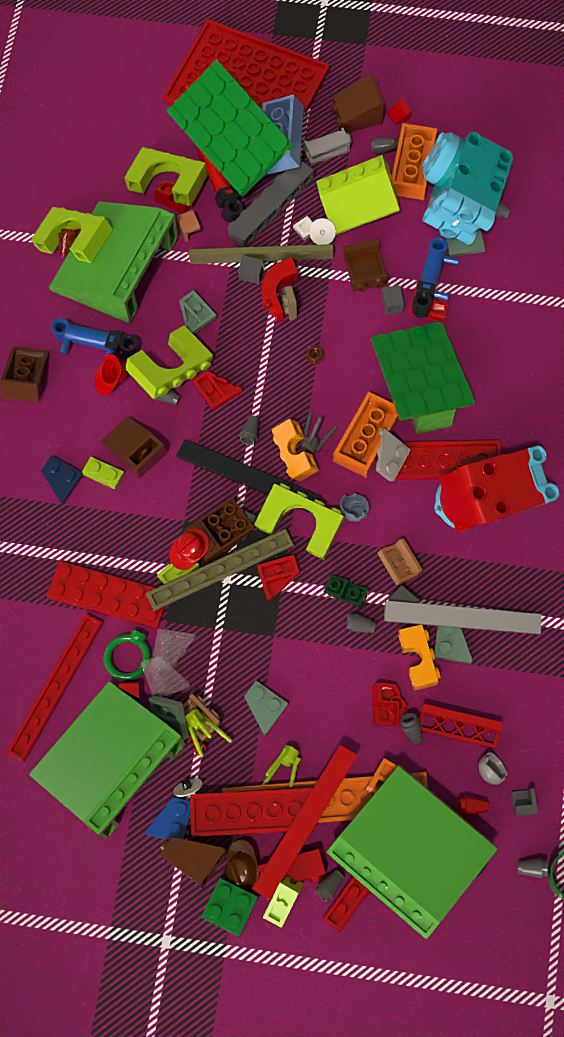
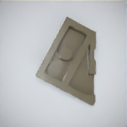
M292 286L284 287L281 289L284 314H288L289 320L297 319L296 299Z

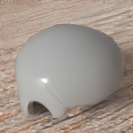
M489 752L480 759L478 769L483 780L494 785H498L505 780L508 773L495 754Z

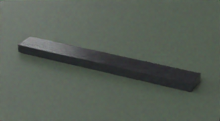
M185 439L176 455L177 458L267 496L274 484L280 485L282 483L290 487L291 492L297 493L299 491L308 496L307 499L313 502L315 499L318 501L322 499V496ZM298 508V509H301V510H303V511H305V512H308V513L312 514L310 511H308V510H306V509Z

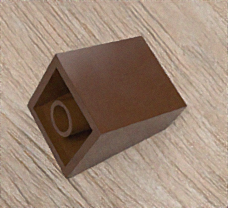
M370 75L333 95L331 110L337 116L335 118L338 128H344L346 133L382 124L384 102L374 75Z
M172 837L170 841L168 839L165 840L160 847L161 853L159 854L201 888H204L227 856L226 850L222 847Z

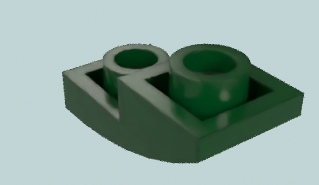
M331 575L323 592L333 598L362 609L369 590L368 588L352 584L347 579Z

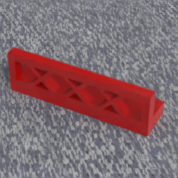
M423 704L419 719L421 732L495 750L497 749L499 735L503 726V722ZM424 716L433 718L437 725L431 729L422 727ZM450 722L453 723L456 730L452 733H446L441 725ZM465 727H471L476 735L467 738L461 730ZM486 731L495 733L493 744L485 742L481 734Z

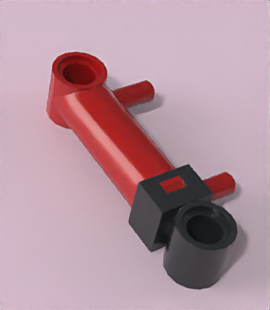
M199 148L197 154L199 159L206 164L208 175L216 193L215 201L218 208H223L221 216L226 222L231 223L239 217L243 210V204L238 198L248 196V192L241 196Z

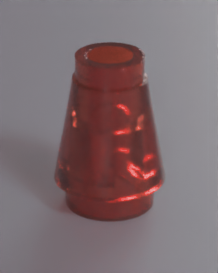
M64 228L58 233L59 255L67 257L76 236L75 231Z

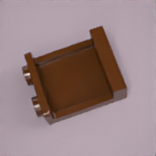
M378 239L343 246V258L353 292H363L370 288H381L388 285L389 276L385 272L379 251L380 244Z

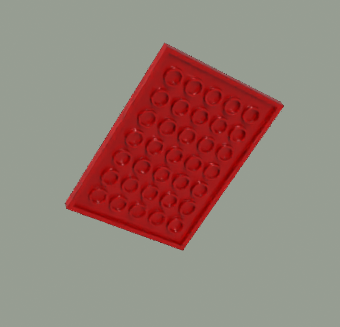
M207 19L162 98L164 102L173 105L217 59L261 109L264 102L294 94L304 106V118L330 69V64Z

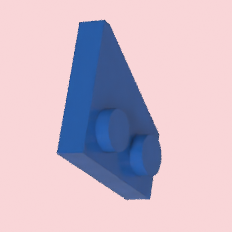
M173 797L145 831V835L168 840L172 837L185 840L191 815L190 801Z

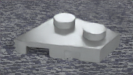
M381 429L379 431L381 446L378 447L376 471L388 481H394L411 449L386 429Z

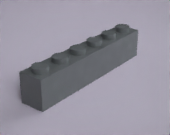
M300 160V167L288 169L279 174L275 181L268 185L263 193L256 197L251 205L244 209L240 216L228 225V238L240 247H247L314 180V170Z

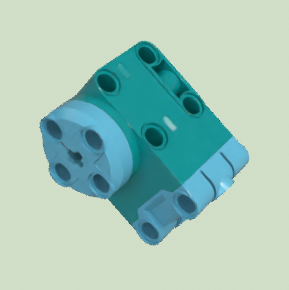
M442 132L422 165L425 180L435 185L422 221L440 230L441 236L449 239L455 237V239L470 246L475 240L479 228L488 231L493 225L497 207L513 161L511 152L476 132L469 133L464 139L452 132Z

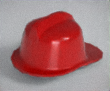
M114 354L105 356L94 380L95 388L99 394H110L116 384L126 379L127 361L118 359Z
M194 528L180 535L170 548L169 557L172 565L180 570H186L194 566L208 551L209 538L206 533Z

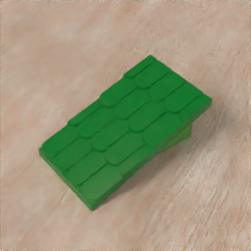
M217 59L167 110L175 122L241 196H244L294 147L289 139Z
M442 322L415 326L407 330H397L388 334H378L370 338L399 420L411 419L415 435L452 427L457 408L475 405L469 384L465 379Z

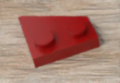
M209 371L192 380L193 385L212 411L242 393L241 387H235L229 384L227 380L216 377L215 374Z
M294 554L257 565L267 602L271 601L299 575Z

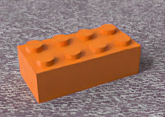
M402 124L392 172L397 196L424 200L428 181L424 178L422 165L436 142V128Z
M368 392L333 453V462L367 478L378 459V447L381 446L379 431L386 429L392 433L399 421L394 404Z

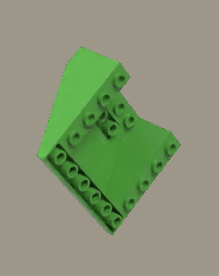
M99 201L92 215L107 218L113 231L92 263L79 261L70 250L49 288L50 291L130 324L138 310L134 290L157 249L162 247L171 251L178 238L175 215L156 207Z
M108 682L29 775L104 840H107L119 825L114 820L115 817L165 757L168 756L173 760L185 746L182 737L166 723L111 682Z
M399 765L326 853L427 939L494 855L498 847Z

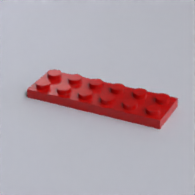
M500 440L402 442L411 450L395 480L439 479L438 477L451 473L459 467L501 455Z
M62 561L58 563L46 596L51 600L156 630L159 628L165 607L154 611L146 596L147 592L156 589L154 587Z
M313 788L190 794L191 837L285 833Z

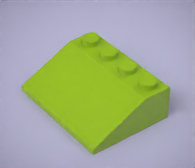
M383 155L316 181L326 216L335 226V235L400 211L390 167Z

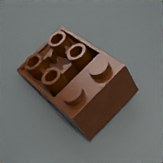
M128 416L101 440V443L139 479L166 454L164 444Z
M231 498L184 530L186 532L189 529L196 528L202 530L208 536L209 548L202 557L207 565L223 557L248 535L254 527L234 499Z

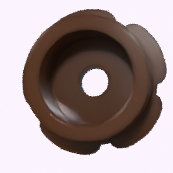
M314 346L308 349L306 355L308 362L318 364L319 361L323 360L324 354L319 347Z

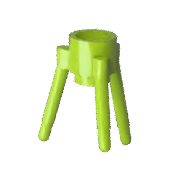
M198 709L192 710L185 716L188 722L187 729L191 734L200 757H203L204 754L194 729L198 730L201 728L208 738H212V735L204 726L205 722L229 743L232 742V739L209 720L204 713H200Z
M285 745L281 754L266 772L267 777L261 785H266L281 764L287 767L293 764L289 788H293L297 767L301 761L298 758L299 752L295 748Z

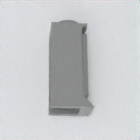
M341 128V131L328 134L310 142L304 140V152L310 164L314 165L349 152L350 144L352 143L351 137L348 133L346 134L344 128Z

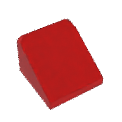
M404 99L387 111L395 126L411 119V110Z
M139 683L119 684L120 690L132 698L141 701V687Z

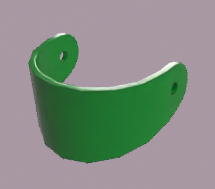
M563 852L552 860L548 868L547 880L554 894L564 900V894L555 885L553 879V866L558 858L564 856Z

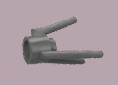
M309 411L304 430L305 438L300 442V448L310 454H314L315 451L319 452L322 445L337 429L334 426L318 444V438L315 437L322 417L318 418L311 435H308L312 411Z

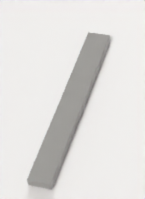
M385 601L384 621L541 634V614Z

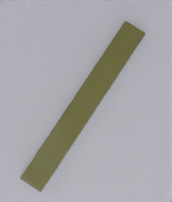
M333 244L190 249L189 258L190 264L241 262L242 256L264 261H283L291 257L293 260L333 259Z
M285 528L147 592L146 596L153 610L157 611L288 550L294 544Z

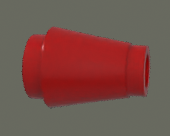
M466 795L458 797L457 811L459 814H463V816L484 813L489 810L488 800Z

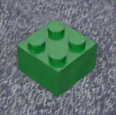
M219 878L201 918L241 937L259 898Z

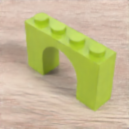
M142 147L124 179L128 190L144 194L150 181L157 174L167 171L178 173L180 176L172 189L174 201L191 206L208 176L206 164L186 157Z
M52 207L31 241L39 251L53 254L61 240L69 232L81 229L70 250L79 261L92 263L113 231V228L104 216H94L90 213L85 214L62 207Z
M185 325L170 333L168 345L182 359V366L175 369L161 368L143 350L127 358L126 370L153 399L166 395L172 388L179 387L187 379L194 378L197 373L202 370L205 371L211 366L213 354Z
M282 483L280 485L274 484L254 526L272 535L275 533L286 512L295 508L306 509L316 518V529L306 551L325 560L343 524L344 516L341 515L342 512L333 507L330 510L324 507V503L316 499L313 502L307 499V495L299 491L297 493L291 492V488Z

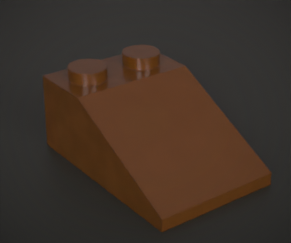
M12 347L0 380L1 398L39 402L49 351Z

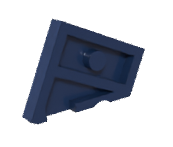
M52 455L41 469L45 479L63 505L84 476L82 472Z

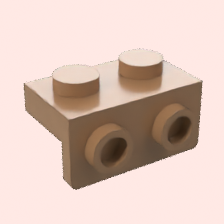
M404 538L399 539L396 544L383 548L377 553L396 586L415 579L422 571L419 562Z
M191 694L189 700L183 704L185 716L192 710L198 709L200 713H204L209 720L219 727L220 717L213 710L209 711L205 707L206 703L200 696L195 697ZM205 722L204 726L212 734L215 730ZM201 728L198 730L194 729L196 736L202 742L208 738Z

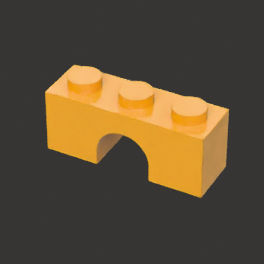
M288 419L272 429L273 440L279 446L281 451L280 457L287 465V473L290 478L302 481L319 471L312 454L305 451L298 455L296 453L298 442L305 438L299 422Z
M421 624L399 630L398 636L403 653L415 652L421 657V663L409 669L413 690L436 686L438 679H440V672L438 667H434L433 664L435 655L433 649H429L427 641H430L427 629L424 630Z

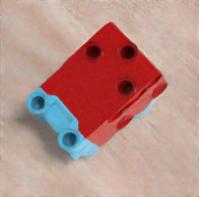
M535 446L514 453L499 455L459 467L451 473L438 477L440 485L436 493L435 512L448 525L455 528L456 533L556 500L559 496V490L555 484H548L541 465L546 460L545 449L541 446Z

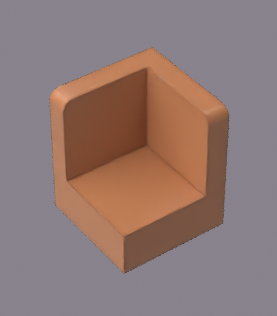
M193 210L176 216L180 232L184 241L187 242L189 241L188 234L200 230V225Z

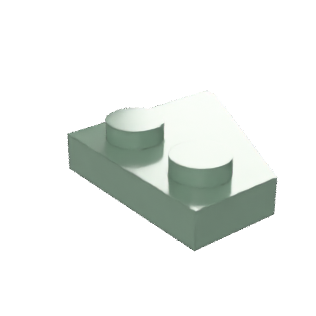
M257 681L254 682L244 696L262 733L266 736L284 712L288 703Z

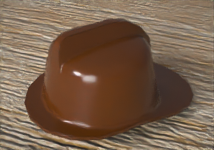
M237 840L232 843L227 853L228 865L226 874L232 884L245 891L251 890L260 876L255 851L248 841Z

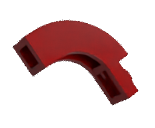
M292 257L275 264L266 273L262 282L263 308L269 309L271 317H275L276 322L284 320L283 310L277 298L278 292L284 286L298 281V271Z

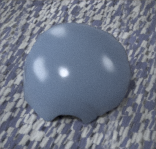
M353 493L351 496L344 495L340 500V511L344 518L349 521H360L366 518L369 513V502L364 496Z

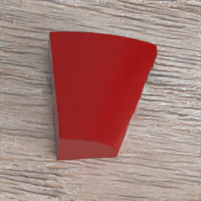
M171 181L161 183L155 189L154 201L184 214L191 206L174 201L172 189L175 183ZM202 186L201 189L199 190V192H198L196 198L194 199L193 203L196 201V199L198 198V196H199L200 193L202 192L203 186Z
M376 683L372 686L373 726L400 727L402 716L408 713L405 709L407 705L400 697L397 685Z

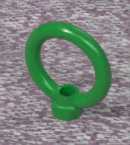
M133 629L131 634L117 636L109 642L104 652V665L111 676L121 681H132L141 677L146 672L151 659L149 647L145 642L146 635ZM123 642H131L139 646L143 654L140 667L131 673L119 672L112 664V652L117 645Z

